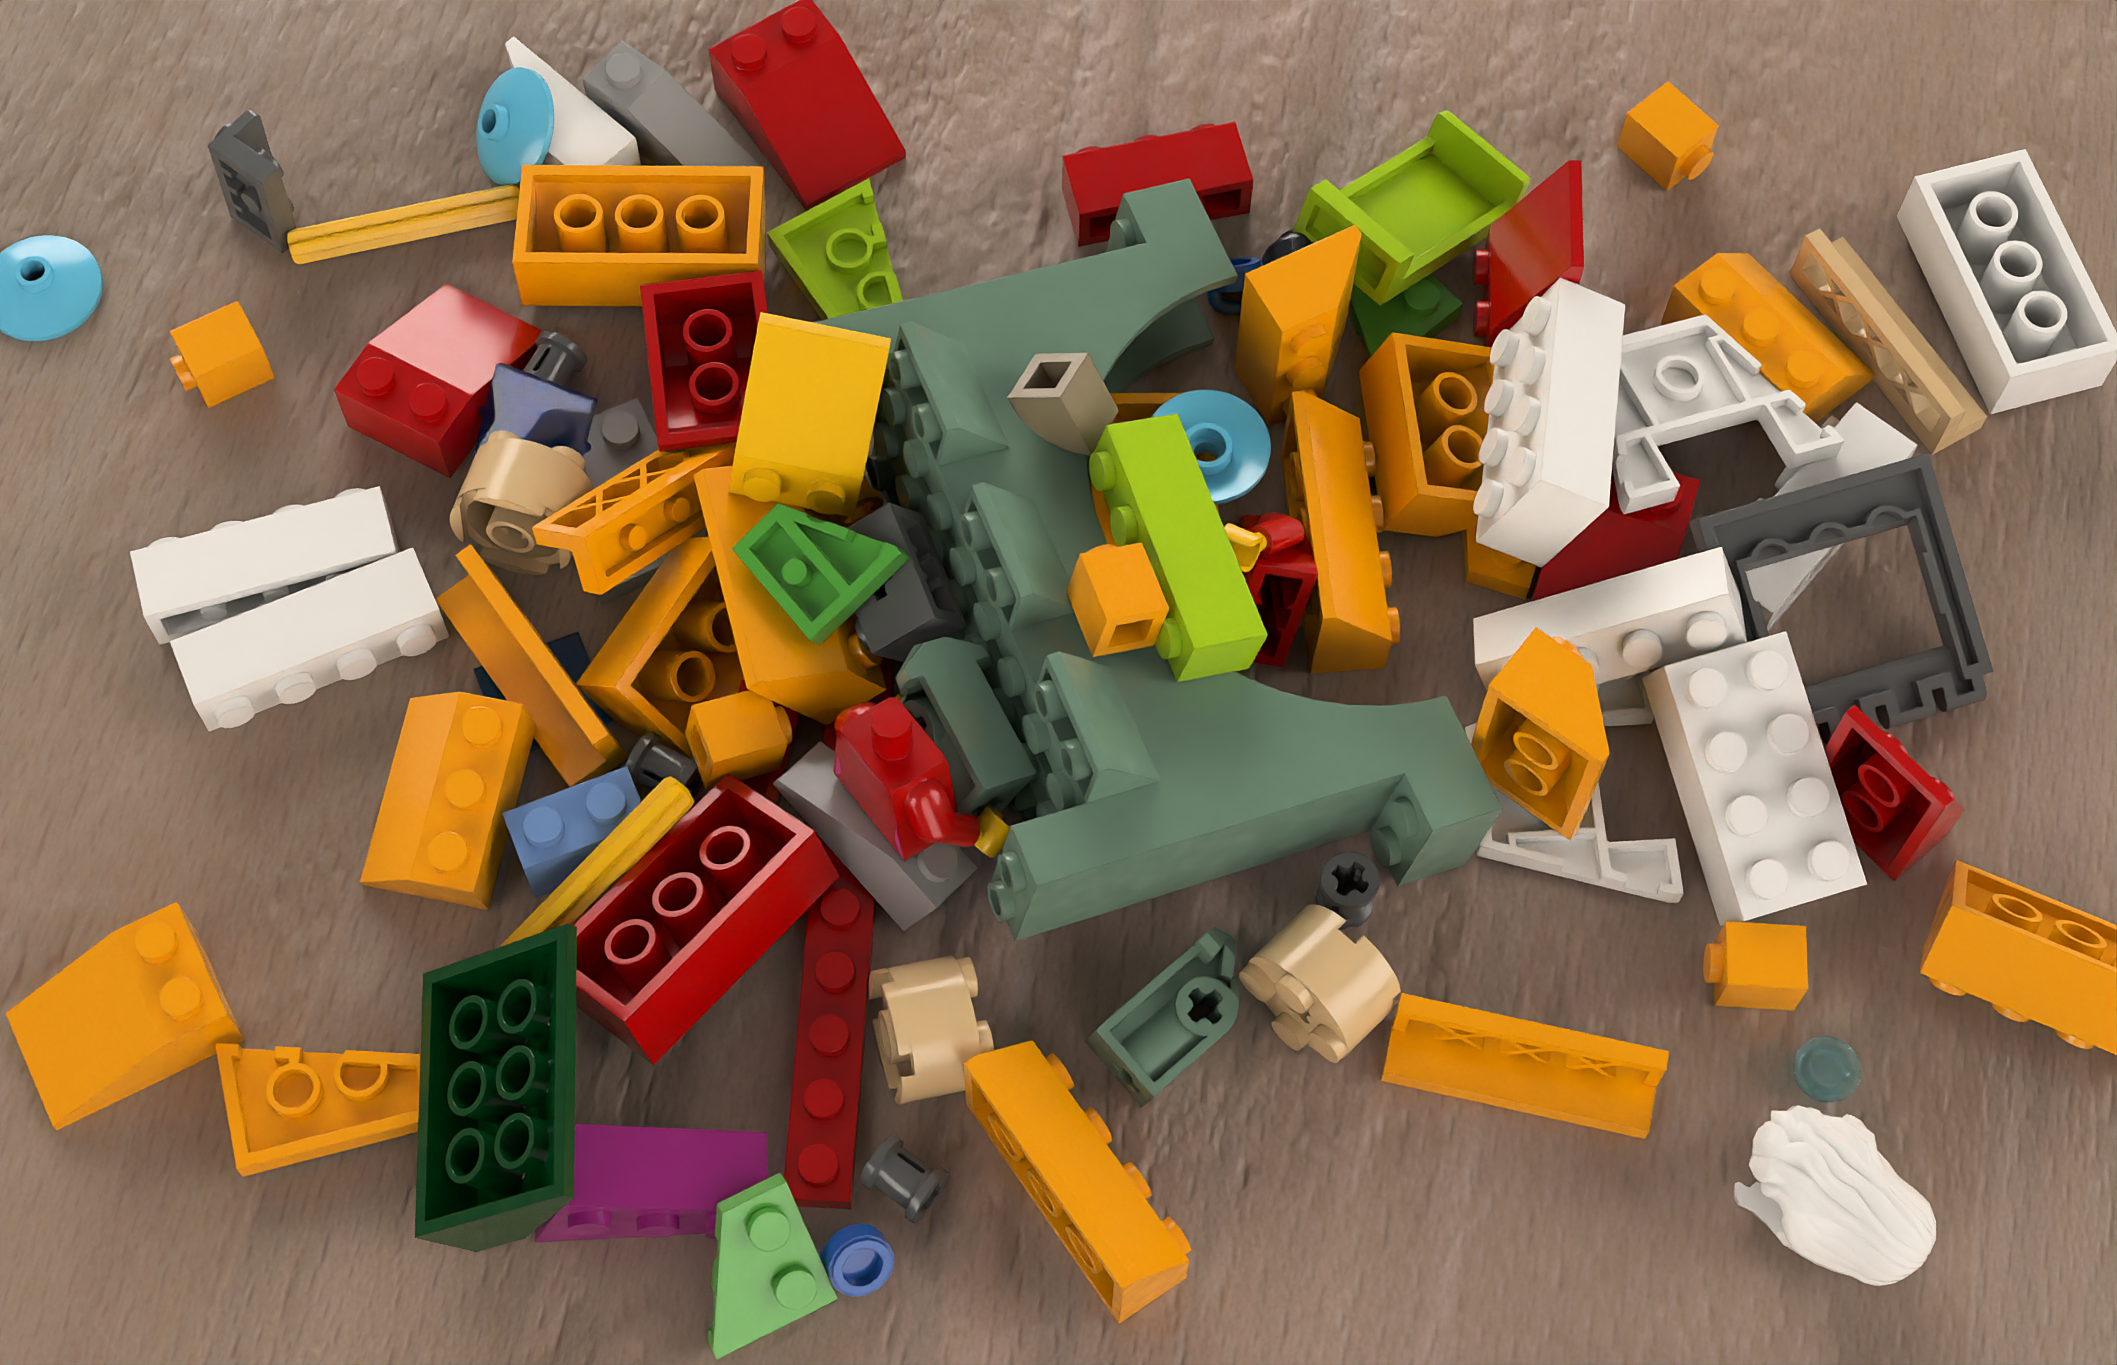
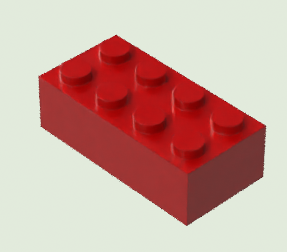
M728 773L573 925L577 927L576 1006L652 1065H655L840 877L816 832Z

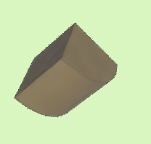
M1089 353L1035 354L1007 397L1017 415L1033 432L1059 448L1084 455H1091L1094 452L1105 426L1112 423L1119 411Z

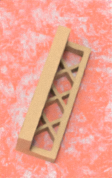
M1820 228L1806 235L1790 276L1842 342L1875 373L1873 381L1929 452L1933 455L1981 429L1987 415L1846 239L1841 237L1831 242Z

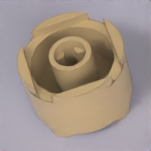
M494 431L490 434L487 443L478 449L450 513V525L455 536L463 544H465L468 536L483 547L480 555L484 560L505 570L526 575H543L548 573L550 565L560 563L561 570L570 562L573 554L572 551L538 545L532 527L594 489L590 478L583 471L586 465L585 459L580 453L566 446L550 448L536 442L523 440L508 431Z
M1310 904L1287 923L1249 960L1248 965L1240 971L1239 979L1243 986L1255 998L1264 1002L1276 1016L1272 1021V1028L1286 1045L1295 1051H1300L1308 1045L1328 1061L1337 1063L1340 1059L1346 1057L1397 1005L1399 1001L1394 1000V998L1401 992L1400 984L1389 963L1364 935L1356 943H1353L1338 930L1346 922L1344 918L1328 908Z
M949 955L870 972L869 999L882 997L884 1009L879 1011V1018L872 1019L875 1042L889 1090L897 1089L894 1101L898 1105L965 1091L964 1062L975 1055L994 1050L988 1022L986 1020L976 1021L971 997L978 995V984L974 965L970 957L956 959L954 956Z

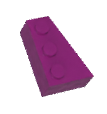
M575 1124L574 1199L535 1230V1243L631 1237L661 1238L687 1234H706V1237L716 1239L717 1203L768 1179L767 1132Z

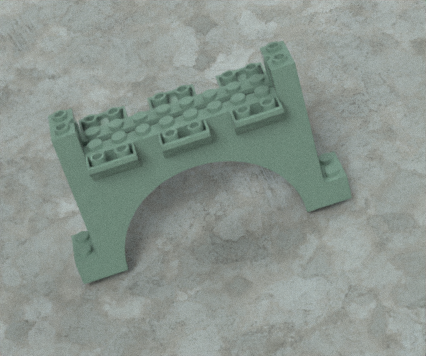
M1190 178L1123 194L1115 221L1110 226V238L1105 253L813 322L891 338L873 427V450L871 456H868L866 461V471L872 489L883 493L887 504L892 503L922 513L967 627L951 635L949 638L984 646L989 657L980 668L1037 772L1008 804L1012 812H1020L1024 822L1010 826L1003 846L1004 853L998 855L997 866L992 880L987 886L991 909L998 921L1006 920L1014 941L1368 831L1372 832V847L1377 860L1383 867L1389 868L1397 887L1466 865L1503 809L1447 695L1415 703L1384 706L1347 705L1313 700L1283 692L1251 680L1235 671L1176 682L1168 659L1161 658L1155 645L1092 657L1066 593L1079 554L1086 553L1097 546L1108 544L1095 512L1089 485L1087 455L1064 450L1041 438L1020 419L1007 397L1035 354L1089 353L1109 393H1123L1135 381L1158 366L1183 354L1213 344L1214 336L1194 297L1207 291L1236 282L1238 275Z

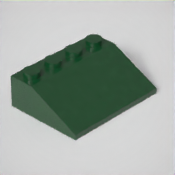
M564 924L423 973L415 1238L479 1252L525 1239L574 1199L576 926Z

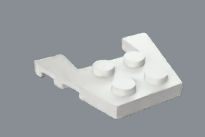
M1706 314L1623 335L1612 461L1619 507L1623 514L1674 501L1680 484L1657 446L1757 420L1786 467L1792 469L1836 457L1844 440L1830 425H1827L1822 430L1803 412L1806 403L1790 389L1780 392L1759 373L1762 364Z
M1649 670L1596 685L1604 726L1652 723L1654 715L1642 680L1643 676L1649 674ZM1477 723L1466 726L1464 729L1470 743ZM1599 782L1594 790L1578 832L1571 841L1492 786L1503 809L1477 847V856L1667 903H1679L1684 892L1675 838L1607 841Z

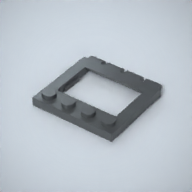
M1929 453L1689 521L1698 553L1722 547L1740 594L1747 642L1768 637L1769 633L1759 601L1754 602L1746 571L1901 526H1908L1943 646L1804 687L1816 725H1818L1821 737L1826 745L1845 712L1853 705H1856L1878 726L1875 707L1882 727L1884 729H1891L1935 715V702L1940 711L1947 712L1986 699L1987 690L1982 675L1994 671Z

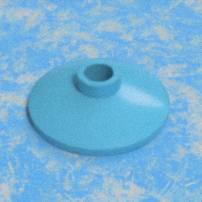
M522 67L511 68L505 71L493 82L481 105L476 130L478 157L486 175L499 185L515 184L519 186L521 183L522 165H542L551 144L554 129L553 99L547 83L536 71Z
M53 235L30 237L16 242L0 253V331L10 337L23 341H47L64 336L80 327L95 311L103 290L102 273L91 252L74 240ZM43 275L38 280L30 281L32 278L36 276Z
M1194 390L1171 398L1153 414L1152 417L1178 414L1194 455L1207 452L1216 457L1217 460L1211 462L1196 459L1214 504L1227 503L1240 498L1252 490L1265 474L1271 451L1269 432L1261 416L1244 400L1222 391Z

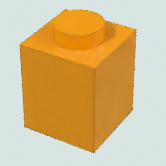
M1667 81L1626 113L1617 147L1661 187L1668 191L1684 177H1687L1689 180L1696 178L1710 164L1714 156L1711 147L1719 125Z
M238 301L170 331L180 354L169 358L185 391L187 392L197 387L208 408L275 378L264 349Z
M1137 543L1120 547L1106 544L1079 554L1066 593L1092 657L1154 646L1168 614L1169 606L1143 544Z
M751 690L692 705L685 730L686 738L706 790L714 788L728 773L740 781L780 770L787 744L792 742L791 726L782 706L774 707L772 700Z
M1726 921L1714 943L1706 944L1703 958L1705 983H1714V1006L1794 1011L1808 990L1806 926Z

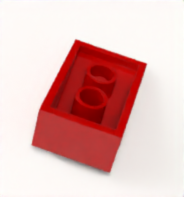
M798 0L709 48L716 93L806 211L906 158L904 146L841 36L813 0Z
M1568 160L1490 225L1485 249H1475L1472 282L1473 285L1483 286V301H1475L1473 336L1483 337V346L1492 347L1499 333L1504 329L1510 330L1523 316L1529 302L1535 296L1541 297L1560 277L1579 285L1584 270L1581 161Z
M763 271L640 285L659 452L737 442L760 313H768Z
M446 283L371 340L334 388V392L348 427L451 478L513 390L509 385V380L514 373L524 370L538 349L535 341L543 330Z
M1612 469L1609 507L1541 568L1532 601L1677 560L1700 480L1673 472L1680 484L1674 501L1623 514L1619 507Z
M1853 705L1845 712L1824 751L1854 843L1895 882L1948 835L1964 812V809L1957 803L1954 794L1945 783L1928 775L1908 756L1905 747L1895 736L1888 732H1883L1856 705Z

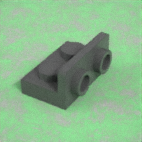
M248 109L234 122L223 126L216 134L214 140L208 144V148L230 216L281 253H284L289 248L287 233L292 229H297L292 215L294 206L286 195L281 178L284 172L278 161L271 154L261 117L251 109Z

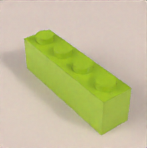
M1171 414L1106 425L1095 452L1091 454L1089 459L1090 478L1094 488L1099 492H1103L1111 513L1110 527L1116 544L1118 546L1143 544L1169 606L1168 614L1155 642L1159 655L1163 659H1168L1176 682L1249 669L1268 634L1179 415Z

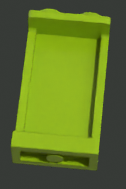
M1443 110L1435 116L1429 132L1423 140L1342 189L1338 190L1327 179L1311 187L1293 232L1302 233L1315 243L1356 225L1362 236L1353 283L1381 306L1488 237L1490 225L1523 199L1531 180L1527 174L1450 111Z

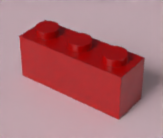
M1236 122L1219 125L1202 124L1189 131L1163 136L1146 135L1135 139L1133 142L1102 148L1090 146L1082 148L1076 153L1062 155V191L1078 247L1109 241L1110 226L1115 221L1123 194L1189 178L1210 221L1250 213L1254 179Z

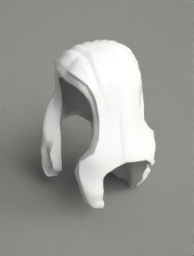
M1792 1106L1787 1111L1772 1110L1771 1121L1765 1122L1758 1128L1753 1139L1749 1167L1759 1182L1754 1183L1751 1187H1747L1740 1182L1735 1183L1734 1199L1738 1206L1751 1211L1784 1246L1816 1265L1851 1276L1865 1284L1874 1286L1896 1283L1922 1266L1936 1241V1220L1930 1203L1917 1190L1897 1175L1889 1162L1877 1150L1874 1134L1866 1128L1861 1120L1849 1114L1841 1118L1822 1114L1819 1110L1812 1107Z

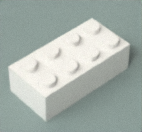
M2026 149L1915 176L1897 214V218L1989 413L1994 414L2102 386L2117 361V332Z
M1560 277L1541 297L1535 296L1529 302L1523 316L1510 330H1502L1495 339L1490 352V363L1495 365L1493 384L1488 391L1484 405L1485 412L1489 414L1488 431L1479 452V461L1484 464L1482 485L1476 494L1473 505L1474 513L1478 515L1477 543L1542 568L1609 507L1625 304Z
M1786 631L1663 666L1642 677L1720 926H1723L1726 921H1747L1867 885Z

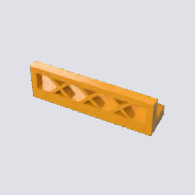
M737 442L659 452L658 449L533 526L532 529L536 543L538 545L572 551L583 591L599 595L604 594L706 528L693 475L702 469L733 466Z
M471 544L457 553L455 556L469 575L435 600L507 701L521 703L525 706L537 725L534 739L567 785L573 787L605 775L629 757L581 690L575 685L576 683L492 568Z
M1401 993L1392 1020L1381 1081L1645 1139L1650 1132L1656 1088L1667 1070L1669 1051Z

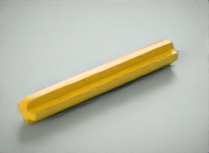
M509 184L292 229L287 233L289 251L296 264H304L517 219L520 189L518 185Z
M671 776L664 778L499 947L564 924L574 925L693 806L694 799L690 791Z

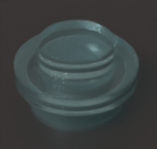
M1818 1036L1805 1042L1796 1053L1793 1061V1075L1799 1088L1810 1098L1823 1103H1836L1848 1098L1856 1090L1862 1077V1066L1857 1053L1849 1044L1836 1037Z

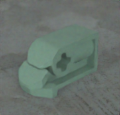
M942 637L914 645L895 678L900 694H903L900 702L944 754L949 764L957 812L972 814L977 818L988 805L1001 812L1037 772L980 668L989 657L984 646Z
M1216 927L1205 933L1194 945L1095 1029L1085 1041L1141 1107L1146 1105L1223 1037L1236 1021L1239 1009V977H1233L1236 959L1235 940L1231 935ZM1203 1002L1209 1007L1210 1012L1205 1018L1195 1023L1187 1013L1192 1007Z

